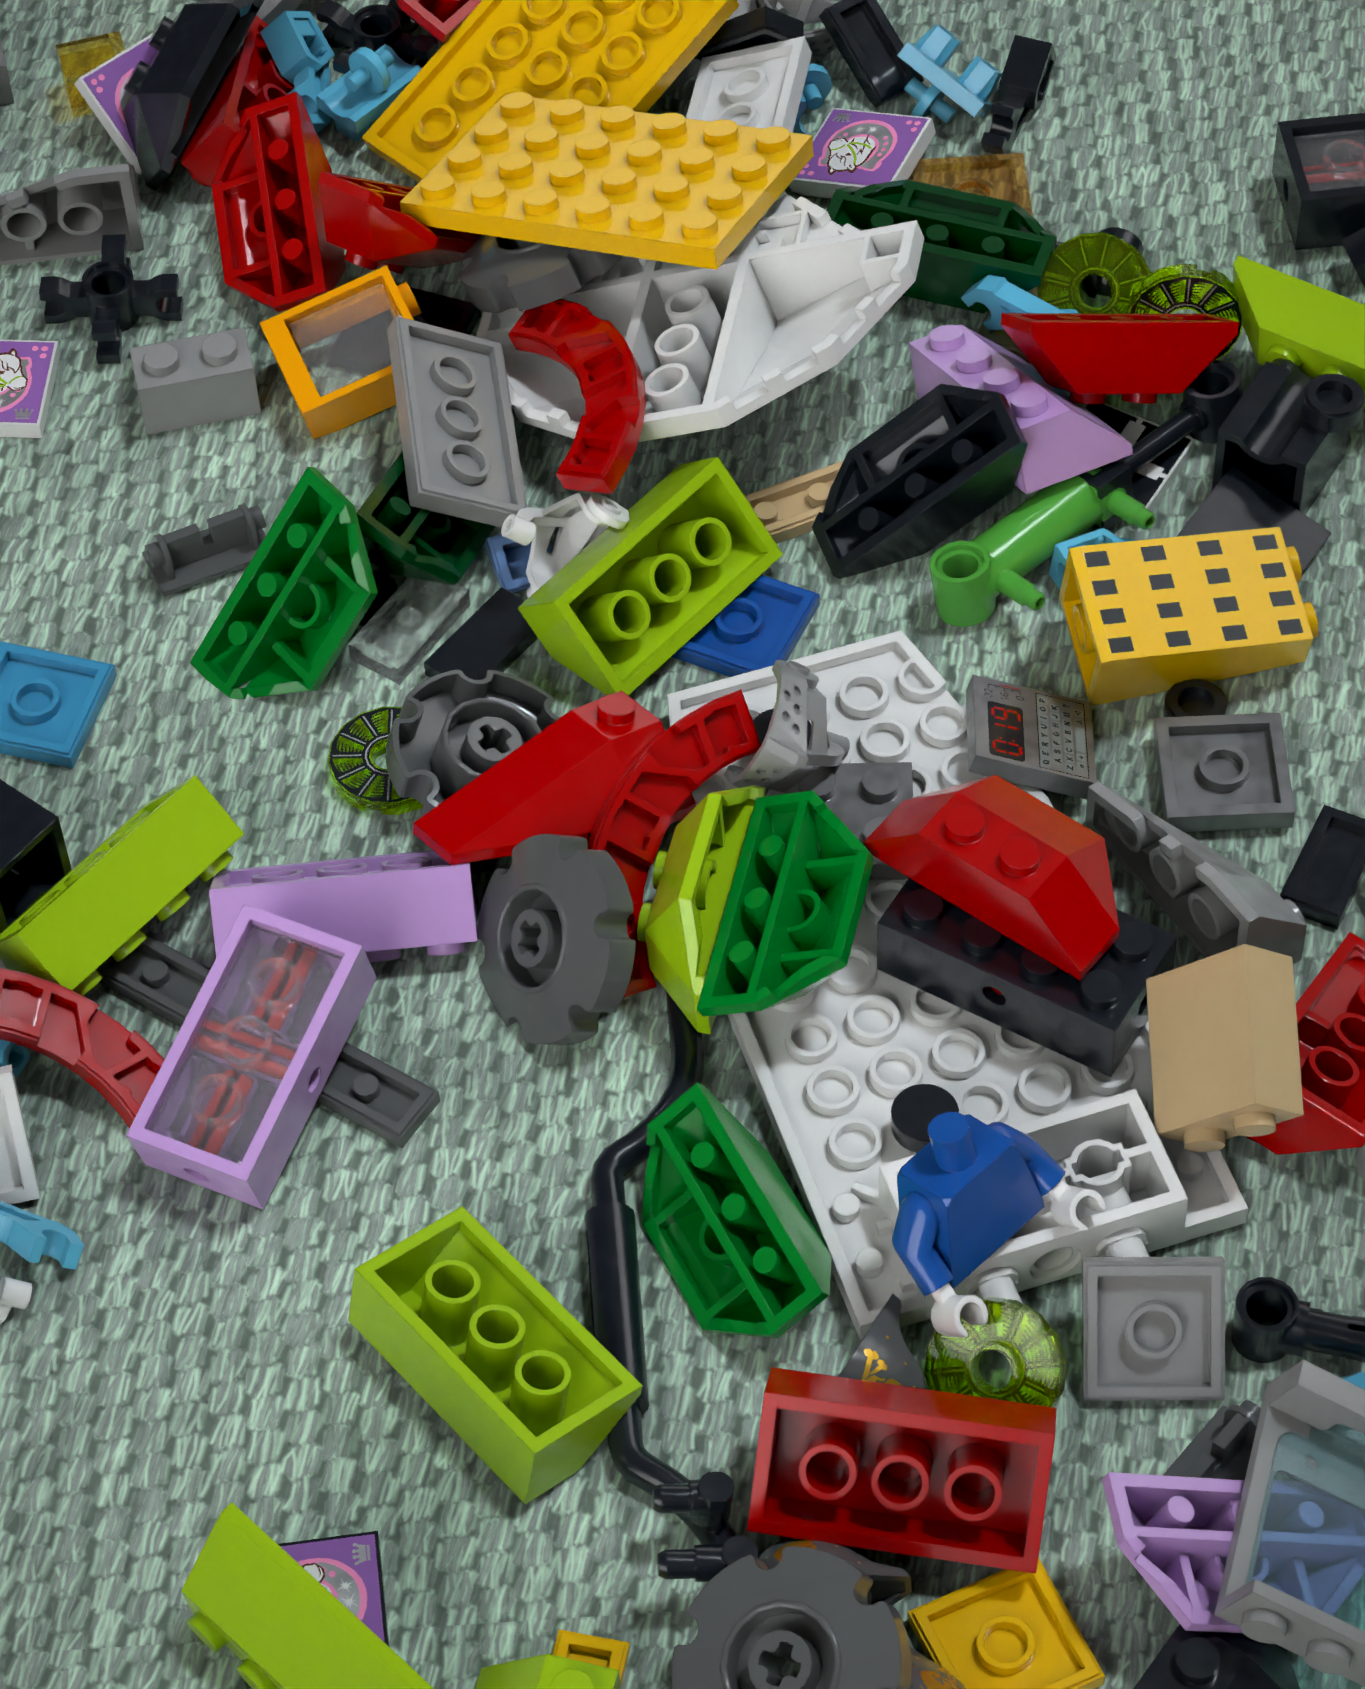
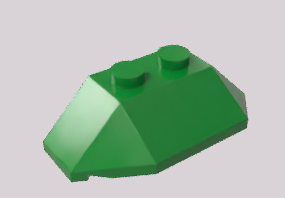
M307 467L190 661V664L207 681L229 698L246 699L247 694L253 698L318 691L378 594L355 507L315 467ZM249 682L245 688H240L241 686Z
M814 790L757 797L755 800L697 1006V1010L703 1017L762 1011L805 996L848 964L874 857L848 827L827 807Z
M697 1082L647 1125L646 1145L650 1146V1152L644 1178L642 1225L702 1330L723 1334L779 1338L830 1295L832 1256L770 1153L704 1085Z

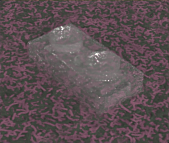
M408 577L349 642L350 660L400 685L470 607L469 589L459 584L454 586Z

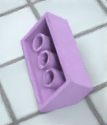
M962 324L939 326L933 329L928 336L909 342L918 400L939 384L967 387L982 391H995L1005 395L1028 443L1014 483L1025 494L1133 455L1132 443L1083 405L1071 401L1070 395L1065 391L1048 385L1037 370L1020 356Z
M433 850L222 870L215 875L209 888L216 958L243 904L363 946L370 962L398 959L401 957V949L424 946L427 947L428 955L457 954L466 951L465 942L477 941L472 862L450 865Z

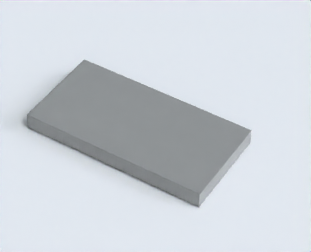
M395 316L387 329L410 506L502 528L505 519L510 514L516 515L520 509L527 508L502 343Z

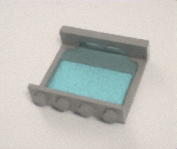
M1302 1360L1266 1385L1215 1615L1239 1626L1241 1632L1252 1640L1277 1644L1304 1657L1305 1662L1317 1671L1327 1674H1339L1365 1687V1390L1306 1360Z

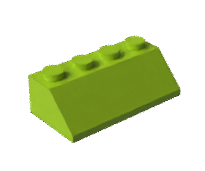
M718 456L678 465L628 510L630 520L625 528L616 529L609 526L518 607V610L549 655L605 695L622 690L629 696L783 555Z
M196 775L147 802L0 933V959H2L5 967L9 970L27 973L48 980L84 996L103 978L96 970L111 955L118 962L130 954L147 938L141 928L155 915L161 922L170 917L191 898L185 891V888L199 876L206 882L233 860L234 857L227 849L240 839L244 832Z
M463 1206L354 1269L348 1321L525 1505L579 1471L641 1394L643 1385Z
M233 1502L220 1513L181 1590L193 1612V1615L186 1622L192 1631L211 1650L217 1653L226 1645L243 1661L236 1670L252 1689H434Z

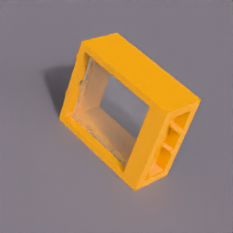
M387 265L259 323L313 439L342 430L396 405L387 329L395 316L413 320L412 317L421 314L408 283L404 282L396 285ZM309 372L312 373L322 394V397H320Z

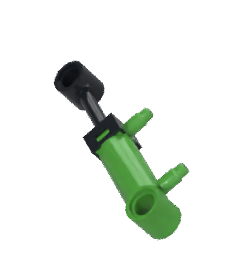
M1213 360L1182 392L1183 402L1180 404V412L1132 446L1133 455L1045 487L971 541L951 542L938 548L931 556L929 562L938 616L945 623L952 626L968 627L977 625L987 620L994 613L996 597L1001 593L1021 606L1026 605L1033 611L1039 610L1045 604V595L1038 591L1034 584L1023 577L1053 556L1055 544L1078 537L1093 526L1098 529L1105 528L1110 530L1122 520L1130 525H1136L1143 530L1151 528L1155 521L1154 513L1147 510L1144 504L1134 499L1131 476L1188 434L1193 439L1202 443L1216 444L1219 428L1242 397V381L1239 370L1231 363Z

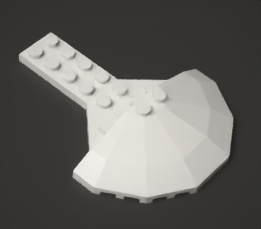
M805 36L702 58L686 118L711 122L726 119L734 121L737 125L763 129L777 126L784 127L793 132L812 56ZM784 190L717 270L624 256L605 274L589 280L582 285L581 289L561 299L587 307L592 315L605 321L608 320L622 334L641 369L645 384L646 408L643 428L638 442L727 427L837 365L916 281L924 236L917 220L862 231L848 223L842 227L831 220L828 211L802 196L796 200L786 194ZM518 307L500 313L483 312L476 337L502 343L512 411L518 421L575 439L580 418L586 414L585 399L581 394L579 381L576 376L561 363L549 357L515 349L508 334L524 311H519Z

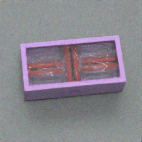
M243 904L126 1135L144 1164L249 1205L264 1209L377 979L363 946Z

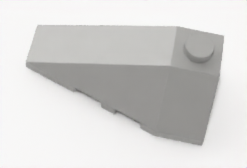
M129 163L69 170L0 196V266L100 255L103 235L125 234L127 240L126 252L144 250L141 200L135 168Z
M1098 781L1088 787L1086 824L1095 833L1104 837L1105 845L1205 958L1242 944H1248L1291 956L1293 964L1302 959L1307 925L1301 911L1291 900H1283L1264 879Z

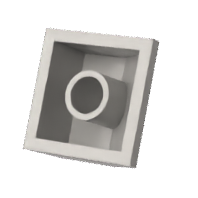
M245 327L129 348L146 435L261 413L255 372Z

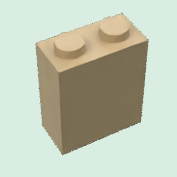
M1242 944L1146 979L1154 1124L1158 1136L1184 1142V1148L1188 1151L1211 1152L1224 1148L1226 1146V1139L1238 1135L1249 1137L1268 1135L1276 1131L1277 1123L1304 1115L1293 959L1291 956Z

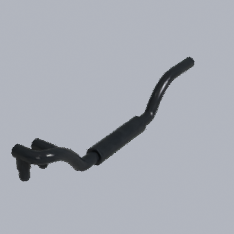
M666 991L671 1049V1069L666 1089L649 1114L627 1134L604 1148L594 1162L590 1181L592 1207L586 1211L584 1221L588 1249L593 1336L643 1385L640 1396L607 1435L613 1464L626 1481L652 1495L654 1511L661 1514L675 1513L691 1529L701 1545H694L693 1549L663 1550L658 1553V1576L664 1579H694L695 1582H709L725 1567L747 1555L758 1558V1549L752 1539L746 1536H737L728 1522L734 1484L727 1474L723 1472H707L701 1479L689 1480L678 1470L653 1456L644 1448L641 1415L647 1412L649 1408L637 1234L635 1213L630 1206L626 1205L624 1187L625 1175L649 1157L650 1146L646 1145L647 1125L697 1082L701 1084L703 1079L704 1051L702 1033L697 1032Z

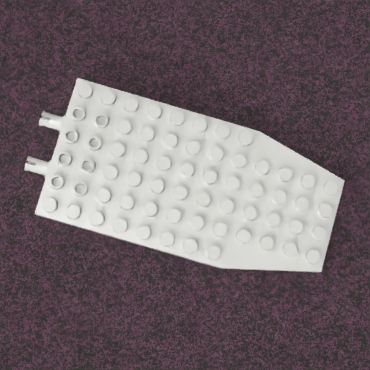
M902 630L791 660L810 669L811 673L819 678L816 688L826 697L827 731L849 739V752L841 763L912 762L913 798L988 777L969 772L966 704L960 706L946 690L945 679ZM773 666L667 694L669 725H673L679 719L712 700L741 689L751 718L754 720L759 714L773 709L775 706L778 684L772 671ZM750 755L729 765L745 768L753 756ZM728 766L719 770L692 792L696 806L709 793L737 788L724 776ZM1010 782L1053 807L1049 798L1041 789ZM769 789L767 796L785 794V792L782 793ZM908 879L869 880L848 964L842 970L805 996L762 1011L727 1014L812 1224L832 1256L831 1270L860 1340H863L892 1293L902 1303L900 1328L931 1319V1310L935 1302L931 1294L927 1296L922 1294L892 1244V1235L899 1211L897 1175L900 1168L916 1152L904 1148L894 1138L891 1131V1107L896 1096L904 1089L913 1085L932 1084L947 1090L955 1098L959 1113L963 1115L970 1114L987 1125L992 1122H1002L1029 1135L1066 1171L1062 1179L1068 1185L1095 1190L1101 1194L1105 1201V1211L1099 1212L1089 1209L1079 1200L1076 1206V1216L1088 1228L1087 1231L1058 1224L1051 1215L1050 1205L1052 1198L1048 1194L1042 1196L1045 1207L953 1290L957 1295H974L982 1299V1301L988 1299L1014 1301L1023 1305L1018 1292L1082 1273V1257H1150L1148 1252L1246 1223L1248 1207L1221 1151H1188L1184 1148V1142L1160 1137L1155 1130L1148 1021L1112 1077H1108L877 969V922ZM995 1302L998 1332L1000 1336L1006 1337L1005 1333L1009 1334V1332L1004 1329L1009 1330L1010 1328L1004 1324L1009 1326L1011 1324L1003 1319L1010 1322L1013 1321L1003 1315L1011 1318L1014 1317L1004 1311L1015 1314V1312L1002 1307L1009 1306ZM1027 1312L1015 1337V1341L1019 1345L1020 1342L1024 1344L1022 1338L1027 1341L1025 1335L1030 1338L1026 1329L1033 1336L1029 1327L1036 1334L1034 1327L1029 1322L1030 1319ZM994 1344L996 1351L1000 1353L1012 1352V1348L1005 1344Z

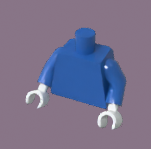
M946 1112L932 1119L927 1130L930 1142L900 1168L897 1175L899 1211L892 1235V1244L924 1296L931 1294L935 1299L931 1310V1321L935 1330L948 1337H967L968 1334L961 1324L960 1316L969 1324L985 1325L988 1321L987 1307L979 1297L974 1295H957L953 1289L1045 1207L1042 1196L1048 1194L1052 1198L1050 1205L1051 1215L1058 1224L1087 1231L1088 1228L1076 1216V1206L1079 1200L1086 1207L1094 1211L1104 1212L1106 1206L1103 1197L1097 1191L1068 1185L1062 1179L1066 1171L1029 1135L1002 1122H992L987 1125L970 1114L963 1115L958 1112Z

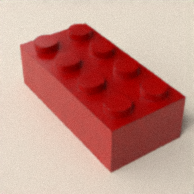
M771 1367L763 1397L747 1531L1036 1574L1055 1441L1057 1408Z

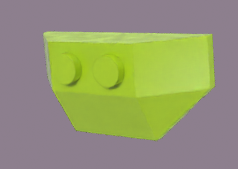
M1238 255L1233 263L1232 296L1238 302L1242 325L1257 362L1263 366L1266 361L1272 363L1277 358L1288 359L1313 379L1325 374L1344 375L1356 381L1363 389L1365 395V304Z
M752 785L709 793L675 827L668 852H658L653 871V888L657 889L653 904L645 902L640 911L637 938L638 941L646 942L649 968L699 1033L711 1034L716 1015L703 1017L697 1010V1006L755 800L757 797L767 796L766 787Z

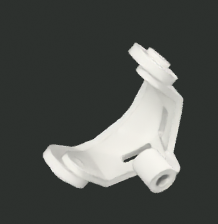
M578 492L545 509L528 507L520 509L516 515L510 514L502 525V536L523 546H527L532 541L526 568V575L531 585L527 590V597L529 598L609 526L616 529L625 528L630 520L629 512L606 496L592 494L589 497ZM559 527L553 551L548 553L547 548L554 529Z

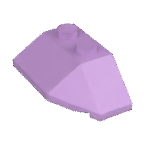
M1108 1472L1102 1479L1117 1546L1185 1631L1242 1633L1239 1626L1216 1616L1215 1610L1245 1480ZM1272 1482L1250 1582L1257 1579L1332 1615L1365 1571V1516L1301 1484Z

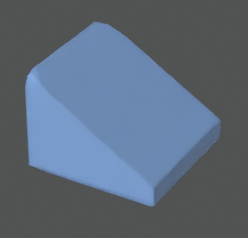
M499 534L488 537L484 543L485 551L500 587L511 593L529 589L531 586L526 575V568L532 541L527 546H523ZM549 541L547 552L552 553L553 549Z

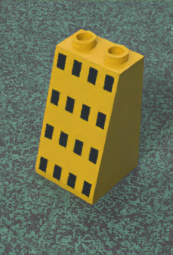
M1260 528L1069 548L1059 599L1084 689L1091 706L1168 691L1174 684L1185 680L1203 679L1214 682L1305 662L1313 639L1318 637V621L1312 603L1302 602L1297 585L1302 579L1299 556L1294 546L1286 547L1281 528Z

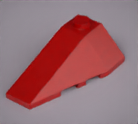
M257 15L191 134L183 152L181 164L187 168L191 177L203 186L212 188V181L225 152L241 128L239 121L244 110L287 95L294 89V84L281 76L260 34L268 24Z
M622 690L574 708L413 823V834L450 865L512 856V850L518 843L540 834L580 836L586 838L588 843V833L592 832L598 814L612 788L630 763L654 738L665 731L662 722ZM692 793L673 815L671 823L684 819L696 807Z
M1349 932L1296 1003L1304 1115L1277 1123L1276 1131L1271 1134L1253 1137L1245 1136L1261 1144L1276 1155L1359 1148L1365 1144V941Z

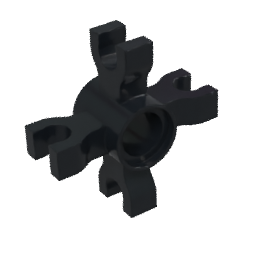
M326 0L316 11L317 20L328 24L322 33L330 47L349 48L348 51L341 52L332 62L333 70L343 74L350 71L349 56L360 47H367L375 52L386 44L404 62L410 65H418L421 68L426 65L430 60L429 58L439 48L437 39L426 35L411 36L407 34L415 31L419 25L399 8L396 0H390L388 5L374 4L363 7L355 14L349 12L339 3Z
M125 234L103 235L101 261L91 265L84 272L82 282H73L56 276L41 277L40 300L46 301L45 323H64L75 317H89L92 324V340L97 341L96 359L98 364L121 363L122 332L132 328L138 322L140 316H153L165 321H182L183 299L182 296H178V274H161L149 280H134L130 257H126L127 240Z

